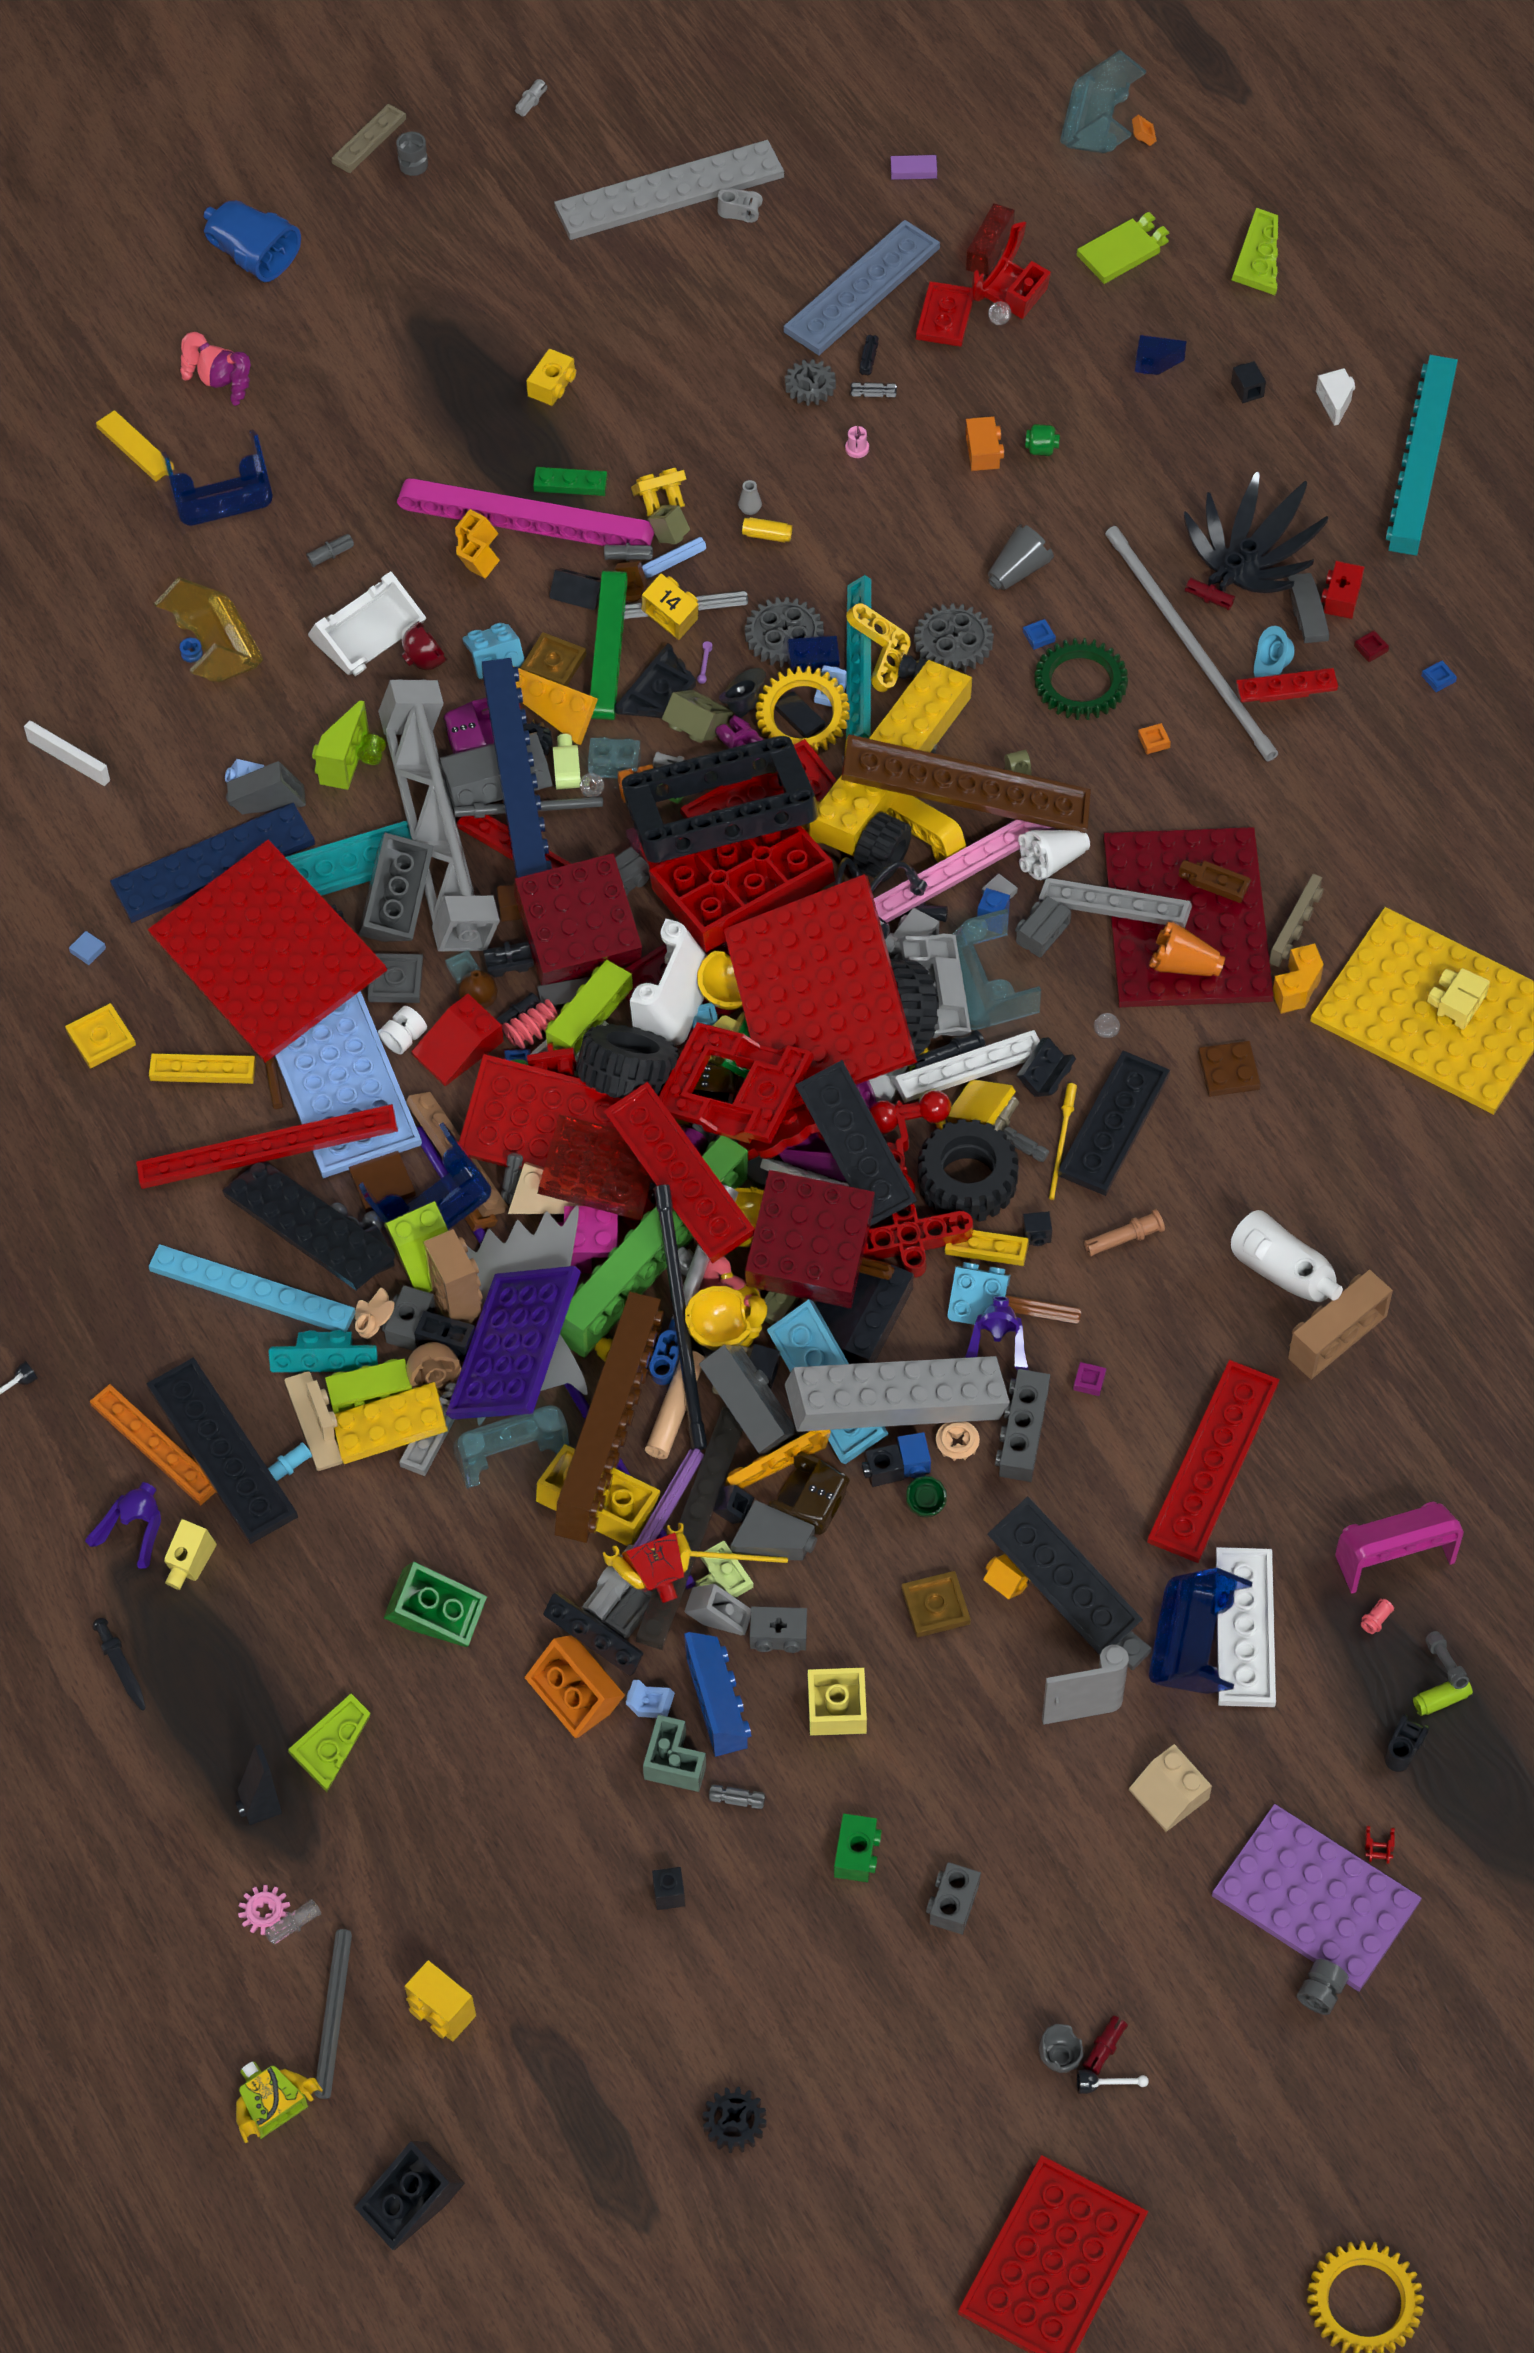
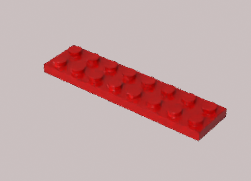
M648 1082L604 1111L656 1186L670 1185L673 1210L712 1264L754 1236V1227Z
M1228 1361L1149 1534L1147 1543L1199 1563L1277 1390L1280 1379L1237 1362Z

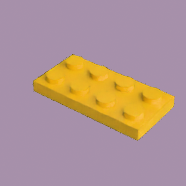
M435 1382L335 1414L338 1427L334 1429L341 1459L344 1464L448 1431Z

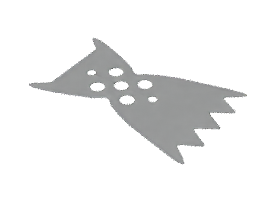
M578 1205L571 1211L562 1227L546 1211L537 1231L533 1235L517 1220L506 1243H502L488 1229L477 1252H474L467 1246L468 1252L466 1254L468 1258H474L479 1269L477 1275L481 1283L479 1289L483 1296L481 1300L483 1306L494 1275L497 1273L571 1266L578 1224ZM559 1335L541 1391L570 1383L581 1393L587 1395V1385L583 1374L562 1336ZM486 1417L477 1418L479 1426Z

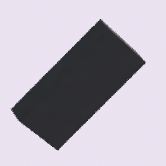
M794 691L775 704L774 709L804 738L811 737L825 727V721Z

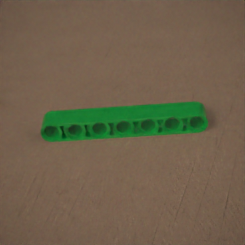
M602 571L590 696L598 698L591 719L615 720L627 593V572Z

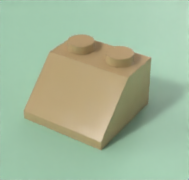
M1174 1744L1147 1766L1130 1786L1129 1791L1167 1832L1209 1800L1212 1785Z

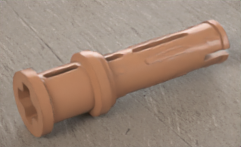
M1155 1209L1152 1210L1151 1214L1142 1218H1132L1129 1224L1085 1240L1084 1246L1088 1255L1092 1257L1095 1254L1130 1240L1136 1239L1141 1241L1144 1240L1145 1236L1154 1232H1164V1222L1158 1210Z

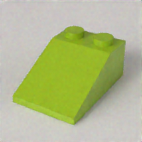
M358 701L321 736L319 744H315L312 757L316 760L315 773L318 774L320 785L349 789L369 732L364 701Z
M435 1201L384 1225L412 1287L428 1293L431 1292L424 1241L448 1231Z

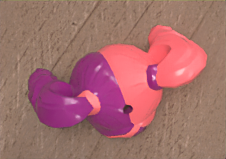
M198 332L187 333L181 343L180 372L182 379L185 381L191 379L197 365L199 377L206 386L218 388L232 382L231 402L234 406L239 405L240 400L245 397V389L249 387L250 378L248 374L251 366L249 356L244 352H233L218 346L209 345L204 335Z

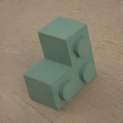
M661 1715L657 1716L643 1764L644 1779L699 1792L706 1770V1753L683 1748L686 1737L685 1721Z

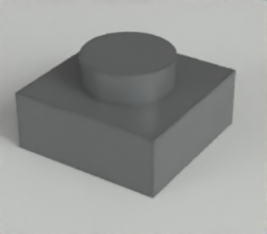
M1132 1631L1117 1644L1127 1651L1129 1657L1128 1667L1132 1671L1151 1653L1152 1649Z

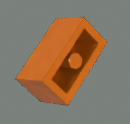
M995 417L966 419L965 435L971 471L1000 469V459H1004L1003 444L998 442V440H1001L1000 426H996Z

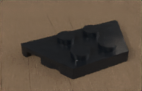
M666 644L617 703L615 713L662 718L673 692L694 689L696 686L695 677L685 668V663L682 659H678L673 652L671 644Z

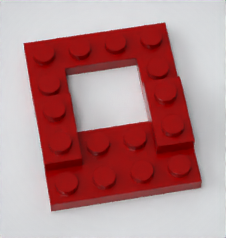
M697 1022L659 1098L675 1119L701 1125L706 1132L751 1143L752 1139L771 1144L798 1090L795 1085L803 1081L814 1059L812 1051L789 1045L779 1050L762 1046L745 1034ZM711 1055L734 1060L738 1067L750 1069L733 1104L692 1094Z

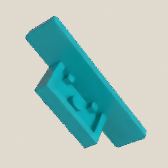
M313 1330L298 1332L296 1346L269 1348L270 1371H354L362 1366L378 1365L377 1346L352 1345V1332H344L342 1330H334L332 1332H316Z

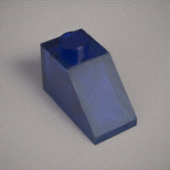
M1140 335L1135 372L1159 375L1185 360L1187 341Z

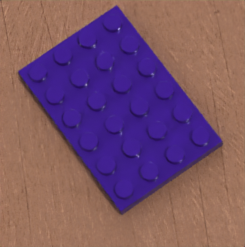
M567 1266L497 1273L494 1275L446 1412L448 1417L453 1420L533 1414L581 1273L577 1267Z

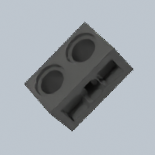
M949 1862L945 1872L939 1871L935 1887L939 1888L936 1897H930L926 1913L930 1914V1925L963 1935L980 1885L981 1872ZM960 1881L964 1886L957 1889L953 1888L950 1883ZM944 1907H952L955 1910V1912L953 1914L947 1915L944 1914L941 1911V1909Z

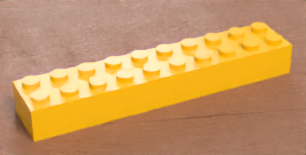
M928 660L869 739L930 753L971 699L972 677ZM841 775L818 805V818L810 823L809 835L816 841L854 856L859 838L867 824L878 813H886L900 793L841 780Z

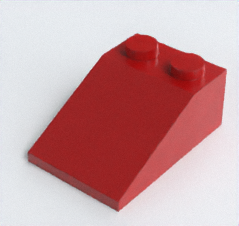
M467 994L446 1010L411 1051V1054L444 1086H447L481 1060L483 1054L487 1055L504 1042L502 1025L471 995Z

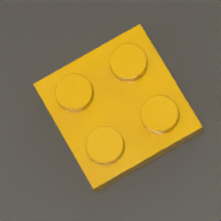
M111 1003L65 1026L66 1032L90 1069L136 1046L134 1038Z

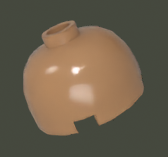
M438 1342L426 1343L413 1350L408 1357L406 1365L407 1377L413 1389L435 1382L439 1394H441L440 1389L445 1388L446 1384H456L461 1372V1366L456 1354L448 1346Z

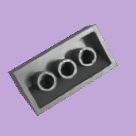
M536 732L529 734L530 745L526 746L527 752H532L534 767H530L531 774L536 773L538 788L534 789V791L552 786L548 764ZM494 743L440 758L453 807L473 806V803L487 804L503 799Z
M384 833L378 846L358 933L359 936L382 942L412 941L434 846Z

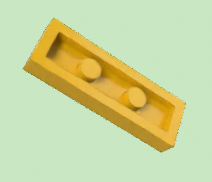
M973 1230L972 1238L969 1241L953 1245L952 1243L946 1244L945 1255L1024 1266L1029 1238Z

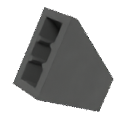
M279 761L227 782L228 793L226 794V799L229 805L237 809L241 814L273 811L291 803H294L296 808L306 806L304 785Z
M755 1500L731 1544V1551L733 1554L788 1557V1560H803L807 1552L811 1553L817 1543L815 1526Z

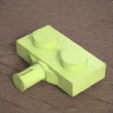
M725 1541L705 1551L733 1554ZM701 1557V1560L708 1568L709 1574L696 1581L697 1587L716 1584L735 1598L754 1588L752 1580L738 1560Z

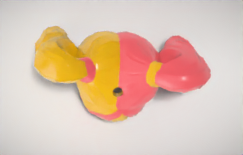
M725 1256L713 1264L709 1260L699 1291L711 1286H727L742 1293L746 1320L749 1321L751 1332L749 1337L740 1346L749 1347L753 1339L758 1337L762 1330L761 1324L767 1316L766 1302L761 1298L757 1288L746 1286L744 1279L733 1275L730 1262Z

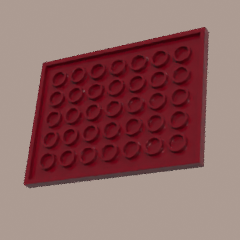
M1255 828L1104 833L1103 842L1108 888L1190 901L1192 908L1185 929L1225 957L1219 976H1200L1156 971L1154 968L1149 967L1153 953H1157L1160 945L1156 944L1161 929L1164 930L1165 925L1110 916L1119 1008L1273 1002L1274 995ZM1183 860L1194 864L1206 861L1250 878L1251 883L1242 902L1238 903L1190 884L1188 880L1178 876Z

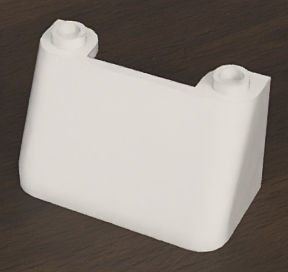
M392 572L381 578L382 582L370 587L366 593L334 615L331 614L327 619L324 617L315 623L308 634L313 643L347 675L353 673L354 676H357L367 668L365 664L400 641L413 624L418 621L423 623L426 620L425 615Z
M665 919L661 928V938L667 945L665 963L668 965L659 985L644 983L634 990L630 999L633 1028L637 1027L644 1031L653 1032L657 1036L666 1038V1041H670L676 1046L682 1044L687 1039L695 1015L697 1016L699 1005L703 1002L704 996L698 986L697 972L707 955L683 924Z

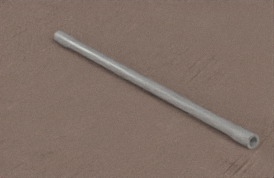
M1117 526L1109 528L1105 533L1106 537L1124 558L1254 741V745L1266 761L1276 758L1278 755L1276 748L1245 709L1133 552Z

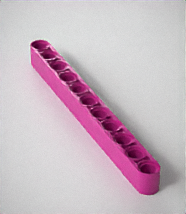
M406 479L397 499L398 505L407 511L462 520L471 509L485 516L492 526L605 546V544L626 545V543H630V545L651 546L654 536V530L650 522L646 520L417 479Z

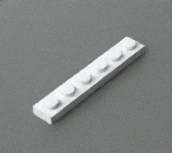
M1032 1030L895 1076L893 1082L904 1103L921 1098L924 1093L930 1090L941 1091L1022 1064L1027 1061L1040 1040L1036 1032Z

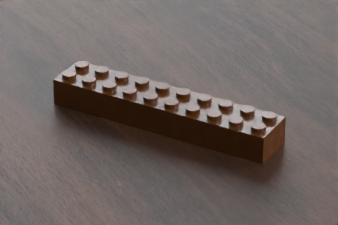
M629 1292L557 1501L556 1536L587 1543L590 1533L595 1534L599 1521L597 1514L598 1511H603L606 1501L604 1493L605 1490H610L613 1480L611 1472L613 1468L617 1469L620 1459V1452L618 1451L620 1447L625 1445L628 1433L625 1430L627 1426L632 1425L635 1410L632 1409L634 1405L639 1404L642 1392L640 1386L646 1383L649 1371L647 1365L651 1362L655 1350L653 1348L654 1344L658 1342L662 1334V1327L660 1326L664 1311L660 1310L661 1299Z

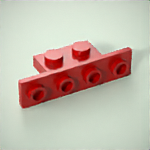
M1334 668L1236 680L1241 702L1260 700V703L1309 697V694L1338 690Z

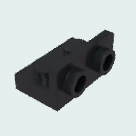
M1049 1037L1042 1038L1016 1076L1034 1097L1051 1096L1058 1090L1064 1076L1071 1071V1066L1075 1062L1076 1057L1073 1054L1064 1055Z

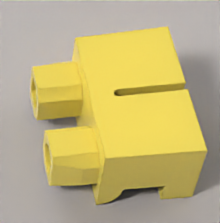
M1463 968L1459 973L1445 969L1439 984L1448 988V990L1445 992L1437 987H1433L1427 1002L1438 1008V1016L1446 1015L1456 1021L1455 1025L1464 1030L1486 997L1490 981Z

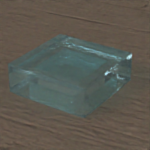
M469 950L445 960L446 966L457 984L470 971L480 970Z

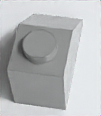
M716 1584L693 1587L684 1611L704 1626L738 1635H745L751 1618V1609Z

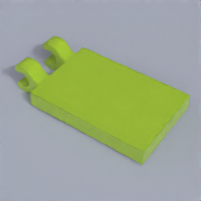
M1147 212L1138 222L1132 218L1078 248L1077 256L1105 284L1159 254L1160 246L1169 242L1165 237L1169 234V231L1162 226L1150 237L1146 232L1155 228L1152 223L1155 217L1150 212Z

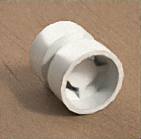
M403 1006L393 1016V1020H389L378 1031V1035L390 1050L397 1054H403L412 1045V1040L418 1039L427 1030V1025L414 1009Z

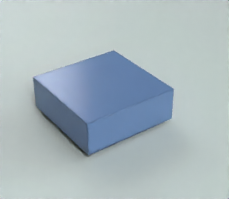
M87 931L69 947L71 954L88 965L106 949L105 943Z

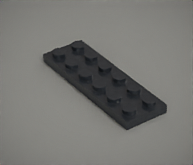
M1122 1051L1058 1170V1176L1106 1196L1170 1075V1069Z
M843 1060L795 1085L849 1187L875 1192L874 1211L870 1226L917 1202L913 1191Z
M1028 1496L987 1533L990 1539L1099 1656L1105 1647L1119 1643L1143 1620Z

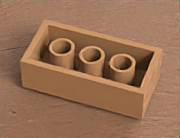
M454 1229L424 1241L431 1291L444 1317L472 1324L476 1327L483 1309L481 1302L483 1296L479 1289L481 1283L477 1275L479 1269L474 1258H468L466 1254L468 1248L463 1237L458 1238Z
M1370 1269L1363 1275L1358 1274L1352 1279L1349 1287L1342 1291L1337 1300L1333 1301L1331 1299L1330 1303L1325 1307H1318L1306 1323L1300 1322L1293 1329L1288 1359L1312 1380L1387 1317L1393 1290Z

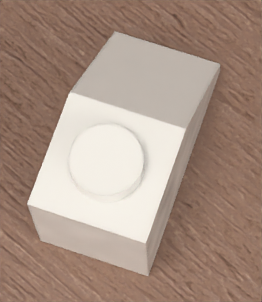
M1345 369L1318 375L1316 392L1334 425L1340 423L1351 402L1353 390H1355L1354 380L1351 376H1348Z

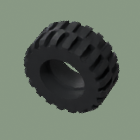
M890 959L915 1055L918 1056L931 1043L930 1038L934 1037L936 1031L934 1029L935 1024H938L937 1009H939V1002H937L936 998L938 995L937 988L933 985L934 980L928 974L929 971L919 962Z
M597 1025L590 1028L583 1036L576 1071L580 1080L585 1082L588 1087L595 1088L597 1092L608 1094L610 1097L624 1098L646 1082L650 1084L659 1097L673 1068L677 1064L680 1054L672 1042L666 1041V1038L657 1036L653 1032L644 1031L637 1027H627V1025Z
M965 1119L957 1120L956 1124L951 1122L943 1124L942 1130L939 1128L931 1132L930 1138L925 1139L918 1156V1183L920 1194L925 1197V1203L931 1208L935 1206L934 1212L943 1215L964 1211L972 1219H977L978 1222L986 1220L988 1215L991 1217L998 1215L1000 1208L1005 1209L1010 1204V1199L1014 1197L1016 1192L1019 1159L1012 1140H1007V1135L1002 1130L996 1131L995 1126L990 1123H986V1125L980 1124L981 1120L973 1119L972 1122H965ZM967 1158L984 1163L990 1168L992 1173L980 1182L962 1183L949 1177L944 1169L956 1160Z

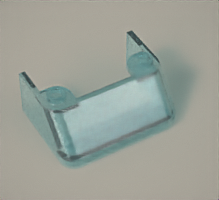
M1119 50L1081 76L1072 89L1060 142L1072 149L1107 153L1113 151L1117 145L1131 137V132L1114 120L1112 115L1115 105L1127 99L1130 84L1142 77L1146 70Z
M1008 909L970 918L952 933V935H956L971 1030H979L1040 1013V986L1015 993L1012 985L1006 980L997 979L989 982L973 945L1007 935Z

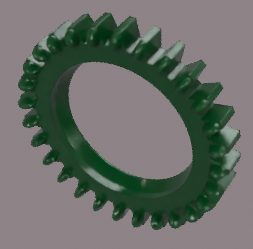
M1085 637L1081 644H1078L1077 639L1074 638L1072 645H1069L1065 639L1063 641V648L1058 643H1055L1054 651L1048 648L1046 655L1042 654L1040 661L1036 664L1034 680L1037 696H1042L1041 702L1043 704L1048 703L1049 710L1057 707V715L1066 711V718H1069L1072 713L1075 714L1076 720H1079L1081 714H1084L1086 720H1089L1090 713H1093L1096 718H1099L1100 711L1107 715L1109 707L1116 709L1117 702L1121 703L1123 695H1126L1128 671L1125 668V662L1120 661V654L1113 656L1114 649L1112 647L1105 651V643L1096 647L1095 639L1090 645H1087ZM1075 658L1090 659L1106 669L1110 677V688L1103 696L1095 700L1073 701L1061 696L1053 688L1051 682L1053 672L1060 664L1067 660Z

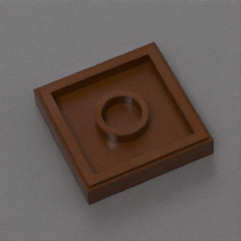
M399 1151L348 1167L366 1213L416 1196L415 1189Z

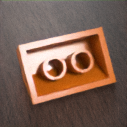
M572 1635L554 1638L524 1677L574 1738H579L608 1717L625 1696L582 1643Z

